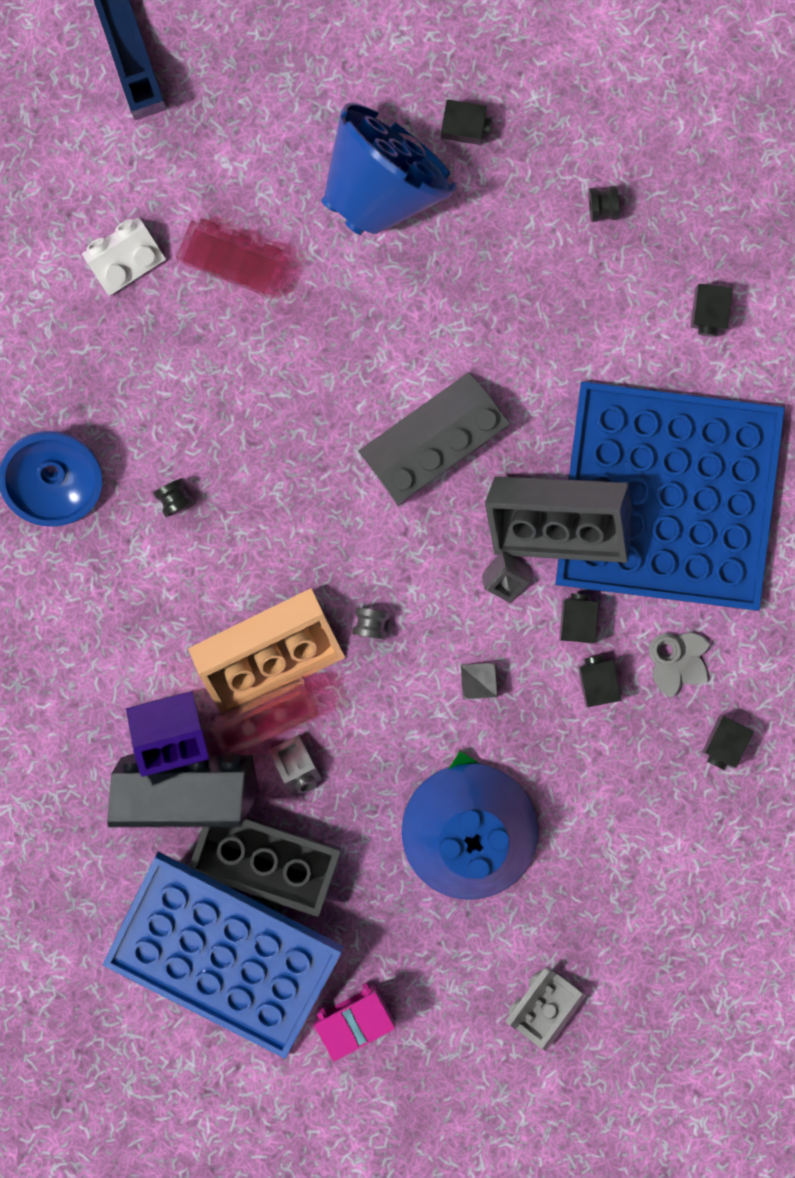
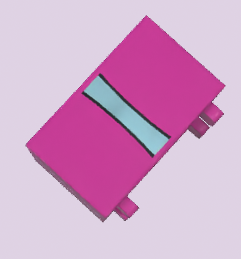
M365 982L362 984V992L328 1010H325L323 1005L318 1008L319 1012L315 1016L314 1027L333 1062L395 1030V1019L376 984L369 987L368 983Z

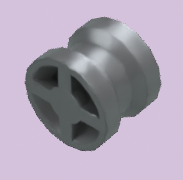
M356 607L355 614L358 617L357 625L353 627L352 634L386 640L387 633L384 630L385 622L389 620L390 613Z

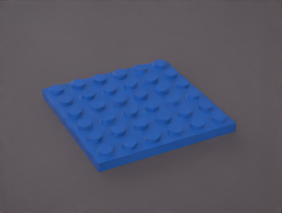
M580 382L568 480L629 483L632 504L629 559L627 563L558 559L555 585L760 611L785 407Z

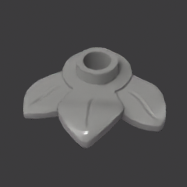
M685 633L678 637L672 634H660L651 641L649 656L655 663L653 680L659 690L671 698L674 697L679 689L680 682L691 685L707 683L706 667L699 656L704 654L710 644L702 636L695 633ZM663 644H668L672 648V654L669 657H663L659 652Z

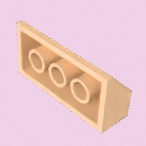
M311 588L188 648L198 675L223 718L345 658Z

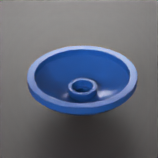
M41 431L29 434L19 439L8 449L0 464V492L5 503L16 515L36 525L56 527L73 523L91 511L101 493L102 470L96 455L84 442L66 433ZM55 466L58 470L50 473L46 470V467Z

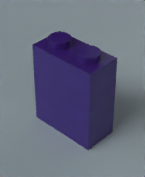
M192 691L126 708L132 747L141 777L209 759Z

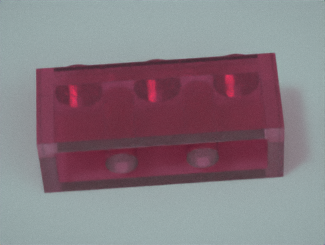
M201 218L199 223L193 220L190 221L176 256L179 263L273 300L288 263L287 257L282 256L283 250L264 243L263 248L251 244V237L237 231H233L231 235L218 231L220 225L207 219Z
M304 676L210 718V729L223 755L237 753L319 716L318 706Z

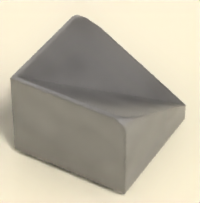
M503 551L482 574L484 589L509 603H512L532 582L529 567Z
M495 663L460 665L463 700L498 697Z

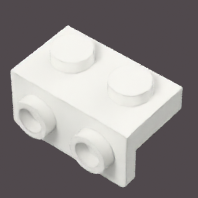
M140 218L122 222L116 227V232L105 239L98 238L87 246V250L82 253L108 296L166 260Z

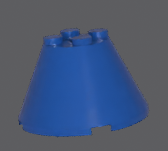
M347 103L340 112L324 192L325 195L321 202L329 210L338 212L347 219L345 225L351 231L358 235H362L364 231L378 234L449 198L455 192L456 183L453 182L450 185L447 180L451 175L450 171L424 144L420 142L424 149L423 151L414 142L404 139L399 133L407 134L411 137L414 136L395 121L389 126L377 119L378 111L358 103Z
M468 763L457 765L449 770L446 767L429 776L412 794L405 808L402 820L403 848L414 872L430 888L456 899H483L496 895L512 886L529 867L538 842L537 816L525 790L508 774L484 764ZM476 834L479 835L473 841H466L465 839L467 836L473 838Z

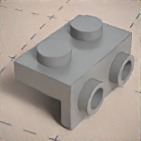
M545 967L542 971L540 970L533 975L528 984L530 988L523 998L517 999L511 1005L508 1011L509 1017L505 1023L517 1029L539 1048L547 1051L586 995L558 973Z

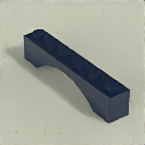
M93 0L134 120L166 110L167 108L130 0Z

